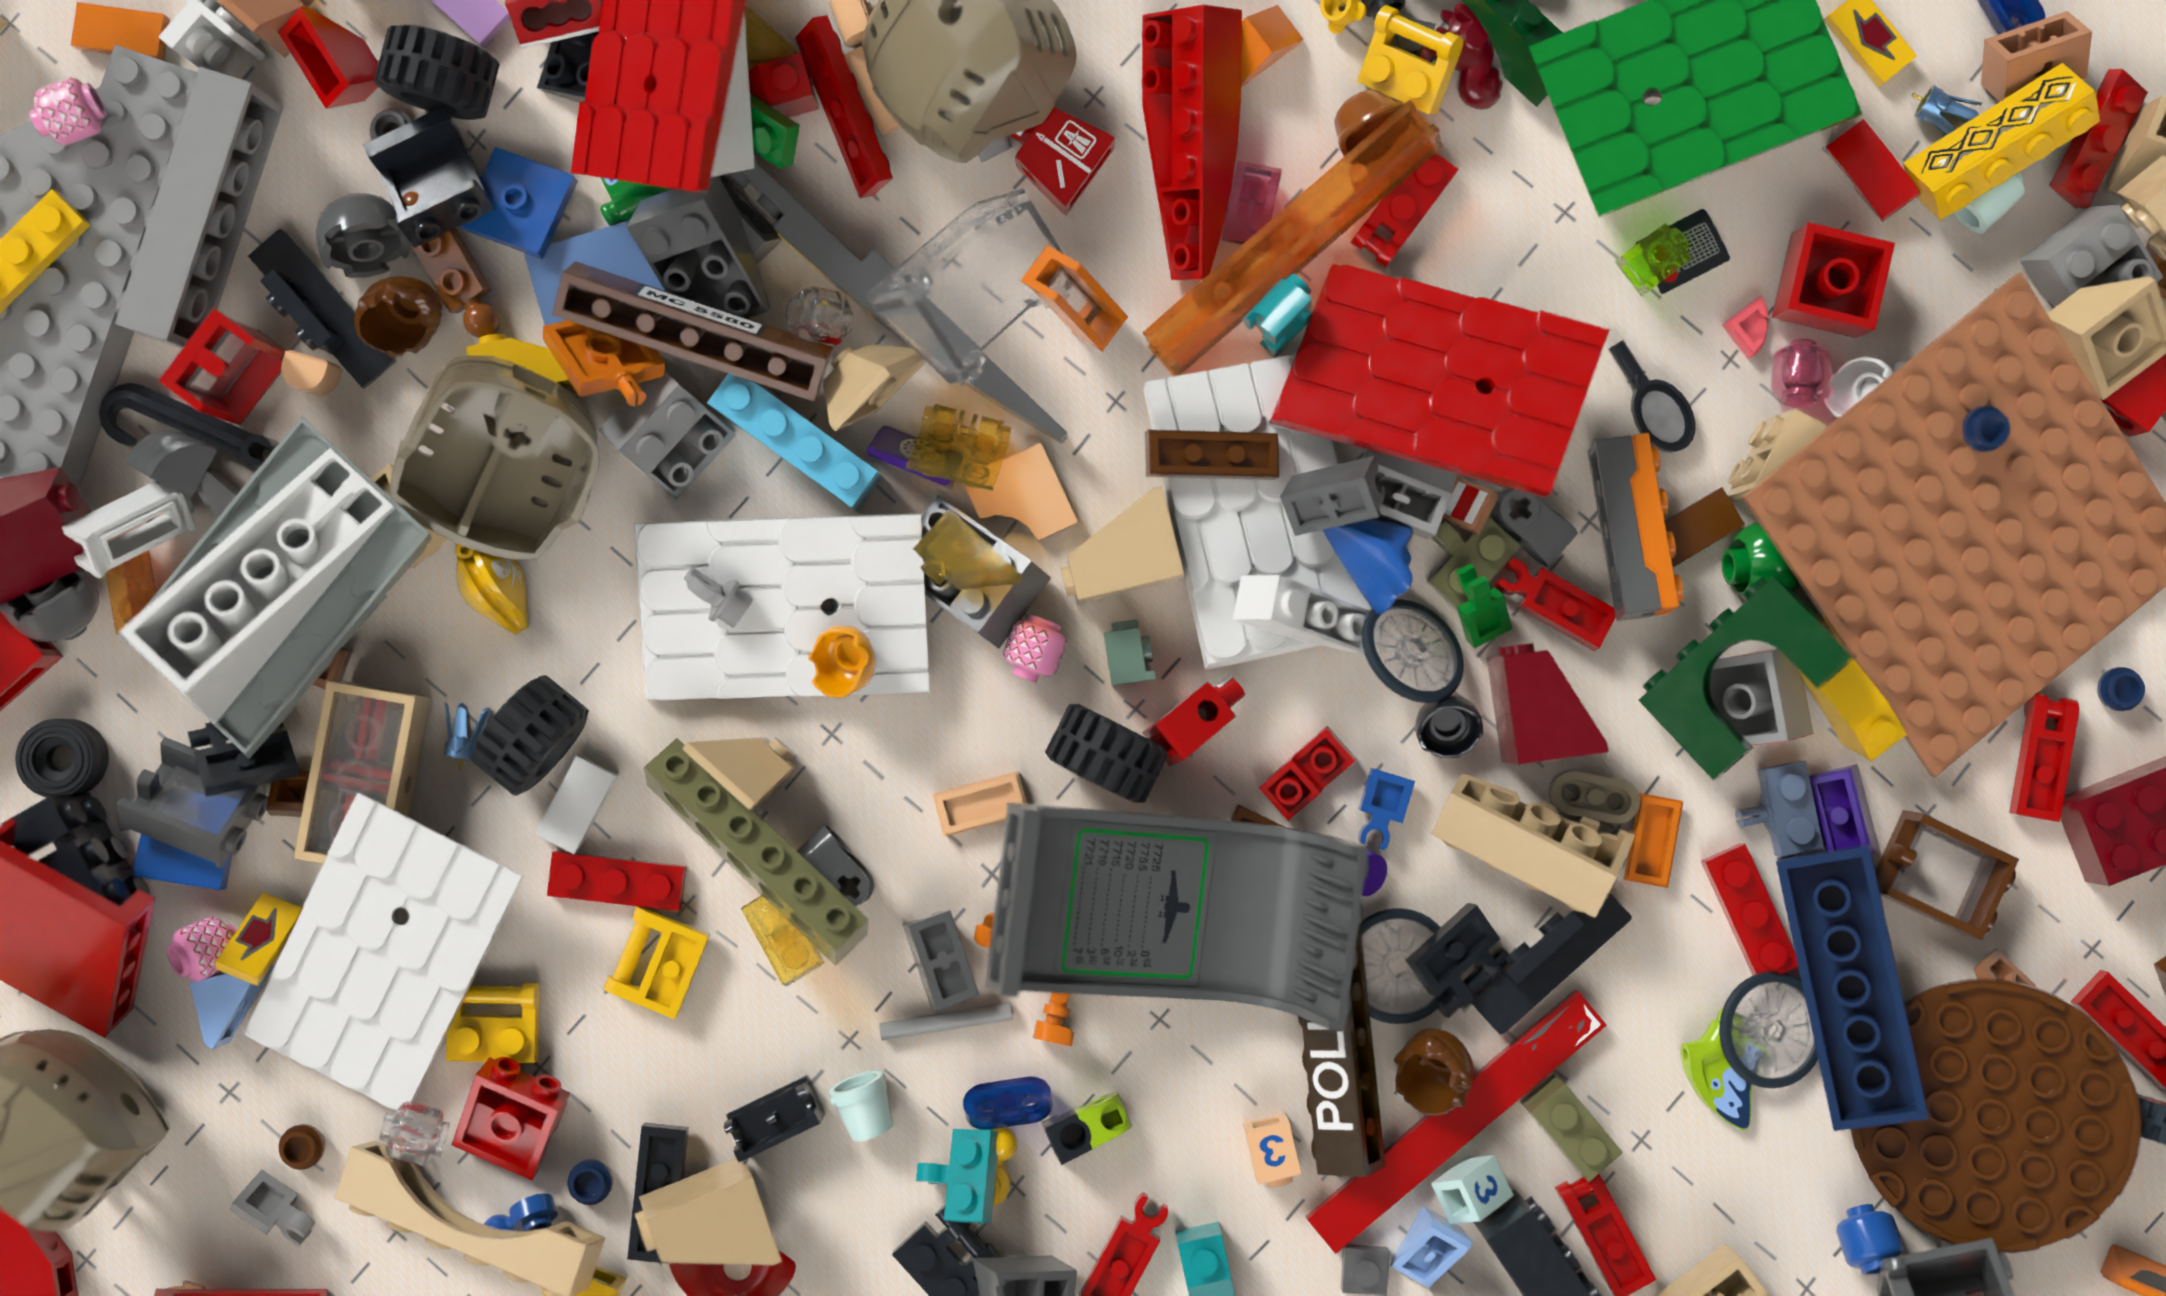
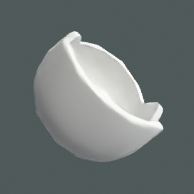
M1867 356L1847 361L1837 371V374H1833L1829 379L1831 390L1829 397L1824 398L1826 407L1834 417L1839 418L1894 373L1893 369L1884 361Z

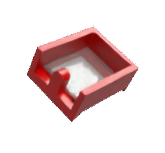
M213 308L158 381L198 412L241 426L281 374L282 360L287 350L261 330L253 329L235 321Z

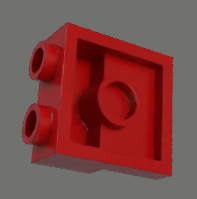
M489 1057L475 1074L451 1145L529 1180H533L540 1170L551 1137L560 1124L571 1092L562 1089L560 1081L553 1076L539 1075L534 1077L521 1071L520 1064L512 1058L499 1057L493 1059Z

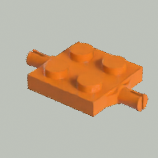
M568 320L543 326V341L580 397L618 389L626 398L627 403L634 407L635 402L637 405H640L646 399V394L638 383L664 377L665 362L656 349Z

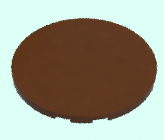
M1980 978L1953 981L1929 988L1906 1000L1905 1007L1928 1107L1929 1119L1850 1129L1860 1161L1869 1179L1885 1200L1907 1219L1915 1223L1921 1230L1941 1240L1958 1245L1993 1238L1998 1253L2040 1249L2039 1247L2050 1245L2066 1238L2070 1239L2099 1220L2100 1216L2114 1202L2117 1196L2121 1195L2129 1181L2137 1160L2141 1140V1115L2136 1088L2126 1064L2107 1035L2089 1017L2062 998L2034 986L2010 980Z

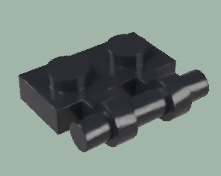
M283 721L275 730L284 728ZM211 722L205 723V728L187 732L191 749L210 745V748L194 751L195 763L205 797L299 776L298 764L287 730L272 733L250 759L233 743H226L229 739Z
M1467 903L1405 961L1429 994L1438 997L1446 990L1447 996L1437 1004V1008L1445 1017L1450 1018L1459 1008L1465 1010L1475 1000L1473 995L1487 982L1493 984L1503 974L1501 969L1508 964L1505 958L1509 956V953L1502 947H1498L1490 954L1488 950L1500 940V937L1476 904ZM1474 964L1475 970L1462 980L1460 976Z
M944 1204L935 1215L945 1227L937 1233L925 1221L893 1250L892 1256L929 1296H979L973 1258L997 1257L999 1252L990 1242L985 1244L970 1228L972 1223L944 1220ZM956 1239L972 1255L965 1263L948 1246Z

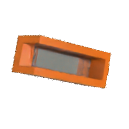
M1049 245L1044 248L1020 280L1041 298L1072 331L1073 335L1103 352L1128 318L1126 313L1080 263Z

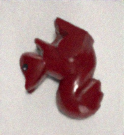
M1456 3L1454 12L1443 9L1440 13V18L1448 25V30L1437 27L1436 31L1444 35L1447 32H1451L1463 38V48L1454 69L1459 72L1457 82L1459 97L1464 104L1472 108L1489 109L1499 101L1503 86L1498 68L1492 66L1494 47L1489 35L1475 14L1465 4ZM1423 45L1420 47L1419 57L1436 63L1438 58L1437 52Z

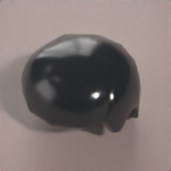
M1452 694L1442 701L1425 703L1419 709L1415 721V732L1419 744L1424 751L1430 752L1439 758H1459L1472 751L1483 736V723L1478 709L1472 702L1459 694Z

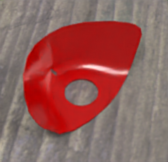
M778 1251L782 1262L775 1265H751L752 1269L748 1277L738 1281L732 1280L726 1275L724 1264L669 1263V1267L677 1284L687 1296H779L793 1279L796 1263L787 1255Z

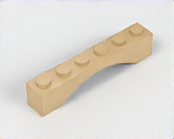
M376 1141L351 1147L334 1198L349 1204V1210L362 1216L375 1215L388 1221L387 1226L395 1231L404 1233L414 1232L426 1237L425 1242L430 1246L439 1249L452 1248L464 1253V1259L472 1264L480 1266L492 1265L503 1270V1275L512 1281L520 1283L531 1282L543 1287L542 1291L547 1296H575L589 1289L606 1237L568 1221L548 1228L528 1231L503 1230L478 1223L456 1211L437 1195L421 1174L412 1156L410 1159H407L405 1157L407 1154L404 1153L402 1157L393 1156L389 1158L388 1151L390 1147Z

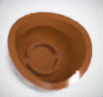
M1377 90L1358 92L1348 98L1339 108L1334 119L1338 145L1343 156L1350 163L1356 165L1375 163L1386 156L1396 143L1407 117L1406 105L1401 101L1395 102Z

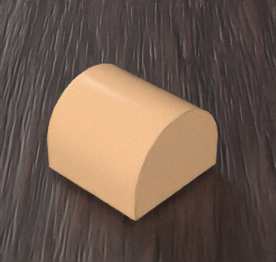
M830 0L829 5L844 45L846 47L862 46L861 41L872 13L868 0Z
M292 350L285 351L281 365L282 375L290 386L315 396H323L332 392L337 387L343 369H340V366L332 362Z

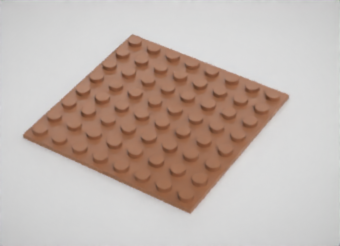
M2016 273L1741 496L1830 629L1857 656L1854 660L1888 701L1907 734L1904 738L1932 777H1937L2166 587V502L2106 406L2096 394L2022 273ZM1976 407H1995L2009 420L2010 433L2007 440L1993 451H1975L1964 441L1962 435L1964 419Z

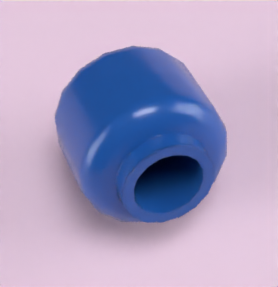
M1873 1204L1859 1205L1846 1210L1848 1218L1842 1220L1837 1225L1836 1233L1845 1261L1850 1267L1860 1269L1862 1275L1878 1274L1882 1259L1903 1255L1904 1246L1893 1215L1885 1211H1875Z

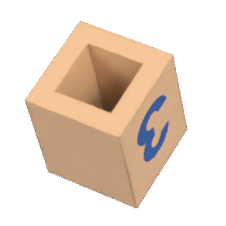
M1286 1114L1242 1123L1258 1185L1266 1183L1269 1188L1281 1187L1293 1182V1176L1301 1175L1290 1122Z

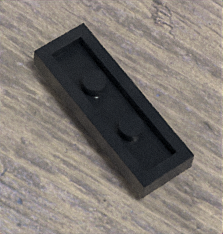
M646 1122L641 1126L627 1260L669 1264L668 1262H661L656 1248L647 1252L635 1213L643 1211L639 1199L640 1196L684 1178L689 1127Z

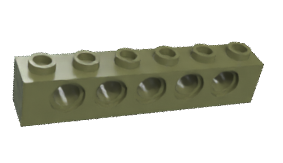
M676 738L644 767L647 786L836 966L868 935L869 919L753 809L749 810L683 751L682 748L685 745Z

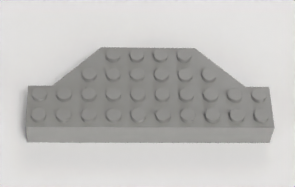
M114 45L101 85L95 89L107 113V117L102 119V128L98 134L65 146L57 143L50 135L42 137L32 120L0 135V239L51 189L61 193L91 224L86 231L0 313V477L5 478L61 467L71 483L80 489L101 429L99 411L102 400L116 386L134 331L115 324L117 319L116 304L119 296L126 291L131 276V258L134 252L141 246L146 231L144 228L145 215L148 209L154 206L159 191L158 176L163 165L169 161L173 148V130L176 124L183 118L187 106V87L190 81L196 78L197 72Z

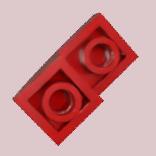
M1864 119L1826 146L1827 153L1854 184L1856 192L1881 222L1920 195V191Z
M1327 725L1259 786V789L1285 819L1289 821L1322 792V789L1356 761V757Z

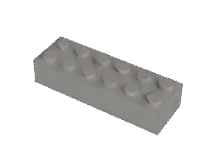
M200 66L196 78H193L187 87V106L182 120L176 124L173 130L171 155L168 163L164 164L158 176L159 191L154 206L148 209L144 219L146 231L140 248L134 252L131 258V276L126 291L119 296L116 304V325L180 348L186 345L213 308L218 309L284 108L251 82Z

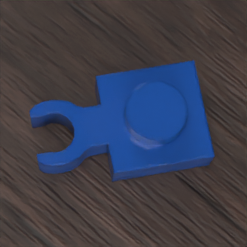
M1370 768L1358 810L1370 814L1369 821L1363 825L1359 832L1358 840L1361 844L1365 845L1367 834L1371 830H1378L1382 836L1378 848L1381 850L1387 848L1390 841L1389 821L1393 820L1403 823L1415 784L1414 780Z

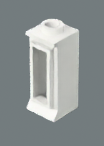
M157 481L62 526L64 534L81 544L85 552L74 557L76 564L97 578L103 577L108 570L187 530L193 532L196 528L190 514L194 511L190 498ZM165 512L164 515L107 543V540Z

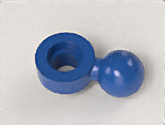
M536 1194L512 1205L509 1209L510 1216L502 1214L491 1216L484 1222V1225L515 1231L551 1227V1221L557 1217L558 1212L551 1194Z

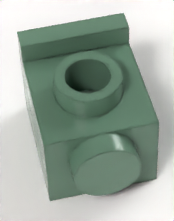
M1138 620L1111 623L1112 632L1104 633L1111 686L1155 680V670L1146 671L1145 663L1153 662L1149 636H1140Z

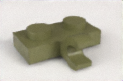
M1488 517L1479 535L1472 532L1465 541H1463L1453 527L1444 521L1440 523L1436 535L1431 537V539L1450 557L1428 579L1427 583L1457 610V606L1467 602L1468 599L1459 584L1455 571L1471 563L1476 569L1478 578L1484 575L1488 582H1490L1521 546L1490 517Z

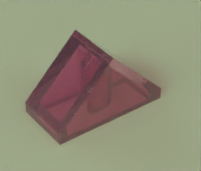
M1243 161L1237 162L1222 241L1265 249L1282 169Z

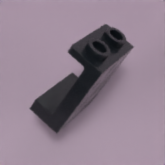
M444 106L363 144L368 158L379 171L397 213L394 218L396 224L414 248L425 242L433 241L440 235L467 222H472L481 215L495 209L462 133ZM409 191H415L419 196L418 201L412 206H406L402 201L403 195Z

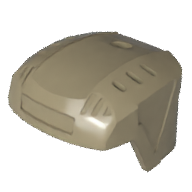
M879 0L870 14L861 41L867 72L873 85L872 89L894 120L920 145H925L940 156L954 162L967 163L979 155L993 140L1043 124L1056 105L1055 101L1063 91L1074 70L1077 57L1075 42L1066 19L1053 0H960L963 11L960 19L955 24L952 20V9L959 0ZM1043 25H1044V27H1045V29H1046V32H1047V35H1048V38H1049L1050 48H1049V45H1048V39H1047L1045 30H1044V28H1043ZM1056 28H1057L1058 33H1059V36H1060V38H1061V42H1062L1063 49L1061 48V43H1060V39H1059V37H1058ZM1034 35H1036V39H1037V43H1038L1037 46H1036V42H1035V37H1034ZM972 71L982 77L984 84L982 85L970 78L969 72ZM956 91L968 97L970 104L957 98ZM944 110L952 114L953 121L945 117Z
M468 355L457 357L448 362L437 373L404 439L400 442L391 473L390 495L398 505L421 525L457 544L497 557L520 560L538 559L552 546L564 529L580 521L589 501L591 488L599 465L598 436L595 421L573 393L557 382L515 362L494 356ZM445 402L453 407L454 411L449 412L441 406ZM430 423H433L444 431L437 433L428 427ZM424 445L431 449L433 454L427 455L420 451L418 447ZM557 454L571 459L572 463L560 462L553 459L552 455ZM546 475L560 480L562 483L558 486L541 478ZM534 496L545 499L547 504L542 505L533 502L531 499Z
M43 1029L15 1032L0 1038V1208L31 1229L40 1231L69 1229L93 1212L145 1155L148 1156L164 1139L170 1127L159 1105L142 1082L125 1065L111 1056L102 1047L84 1036L68 1031ZM48 1209L54 1216L47 1215L46 1210Z

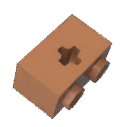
M2066 11L1984 39L1981 85L2000 102L2061 63L2065 64L2081 79L2087 78L2092 31Z

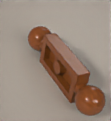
M409 191L403 195L402 201L404 205L412 206L418 201L419 196L417 192ZM454 228L433 241L425 242L415 248L412 246L449 313H459L465 309L463 317L464 327L474 337L480 338L485 335L494 334L499 327V315L492 306L480 301L481 297L492 290L458 230Z

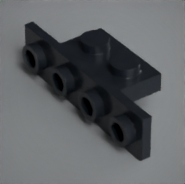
M278 229L248 255L250 260L264 275L260 282L270 292L266 296L269 304L283 317L288 315L292 317L299 325L295 333L311 350L314 351L319 348L334 355L361 388H367L396 362V358L389 357L378 349H372L357 336L354 323L355 310L286 231Z
M1610 892L1595 918L1584 912L1574 910L1564 918L1557 912L1538 929L1544 936L1530 948L1524 941L1505 958L1511 966L1493 984L1489 985L1479 994L1472 1005L1498 1034H1504L1631 921L1632 916Z

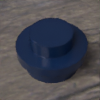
M1992 406L1974 408L1967 414L1962 426L1964 441L1971 449L1979 452H1989L1997 449L2007 440L2010 433L2008 418L1999 409Z
M2116 667L2107 670L2100 677L2097 693L2100 701L2107 708L2114 711H2128L2135 708L2143 699L2145 684L2134 670L2126 667Z
M588 1159L579 1162L573 1167L568 1176L567 1186L570 1195L577 1202L584 1205H595L603 1201L611 1192L613 1177L610 1169L604 1163Z

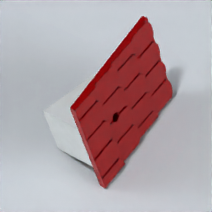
M603 0L599 33L594 38L591 48L585 101L579 102L571 173L699 192L709 189L711 177L755 168L745 28L747 0Z
M1332 264L1269 423L1547 497L1553 489L1557 473L1562 464L1610 329L1542 310L1535 312L1485 297L1475 298L1403 277L1397 279L1350 265Z

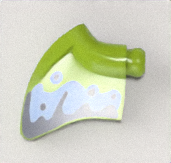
M1722 1008L1718 1012L1717 1019L1711 1020L1705 1033L1699 1039L1682 1043L1680 1048L1681 1059L1689 1083L1702 1102L1728 1124L1740 1130H1746L1751 1121L1753 1084L1741 1078L1731 1068L1724 1056L1719 1036ZM1734 1013L1732 1040L1735 1051L1741 1062L1755 1074L1767 1051L1737 1031L1742 1023V1018L1739 1014Z

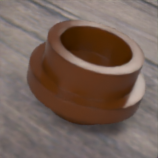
M299 1124L289 1128L279 1141V1154L282 1161L287 1166L297 1170L308 1169L317 1164L325 1151V1141L318 1129L307 1124Z

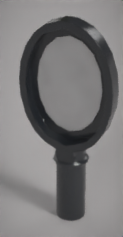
M1624 340L1609 348L1608 350L1627 378V383H1630L1634 389L1631 399V412L1640 434L1649 433L1651 445H1656L1658 450L1662 452L1673 453L1688 447L1694 439L1696 421L1692 408L1684 395L1666 381L1658 379L1649 380L1645 375L1646 371L1642 370Z

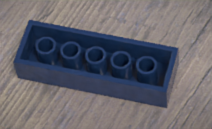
M1870 843L1778 858L1776 861L1833 1131L1929 1119L1928 1107Z

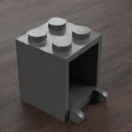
M1993 1238L1882 1259L1877 1292L1879 1296H1967L1966 1294L1983 1291L1984 1296H2014L2009 1280L2013 1279V1272L2006 1253H1998Z

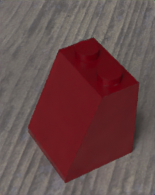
M61 467L0 478V605L81 569L76 564L74 557L85 552L81 544L66 536L62 526L92 511L81 497L79 489L71 483Z
M1534 643L1499 647L1498 657L1487 658L1501 762L1520 765L1609 752L1607 741L1549 650L1535 651Z

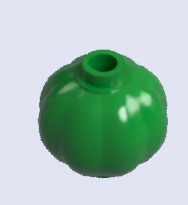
M1753 523L1739 532L1730 543L1729 549H1726L1723 553L1721 563L1723 577L1726 583L1731 584L1734 591L1742 598H1744L1742 596L1743 593L1761 577H1764L1767 581L1772 577H1779L1793 592L1800 585L1759 523Z

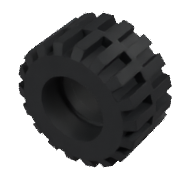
M395 25L387 29L374 83L388 95L417 108L432 112L444 106L452 118L475 120L485 118L487 115L500 64L484 49L459 37L421 26Z
M547 675L537 677L516 691L491 718L474 745L471 760L513 796L522 794L538 784L572 747L585 727L589 710Z
M1080 704L1068 705L1045 750L1049 759L1057 765L1134 803L1146 802L1169 756L1163 746Z

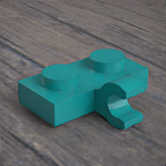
M953 1129L949 1165L934 1163L917 1164L916 1181L928 1182V1184L947 1185L944 1220L991 1224L998 1158L996 1152L997 1131Z

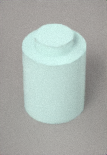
M2018 172L2005 183L1994 187L1971 201L1963 209L1954 212V215L1971 231L1979 234L1985 233L2024 196L2025 190L2022 185L2024 179L2022 175Z

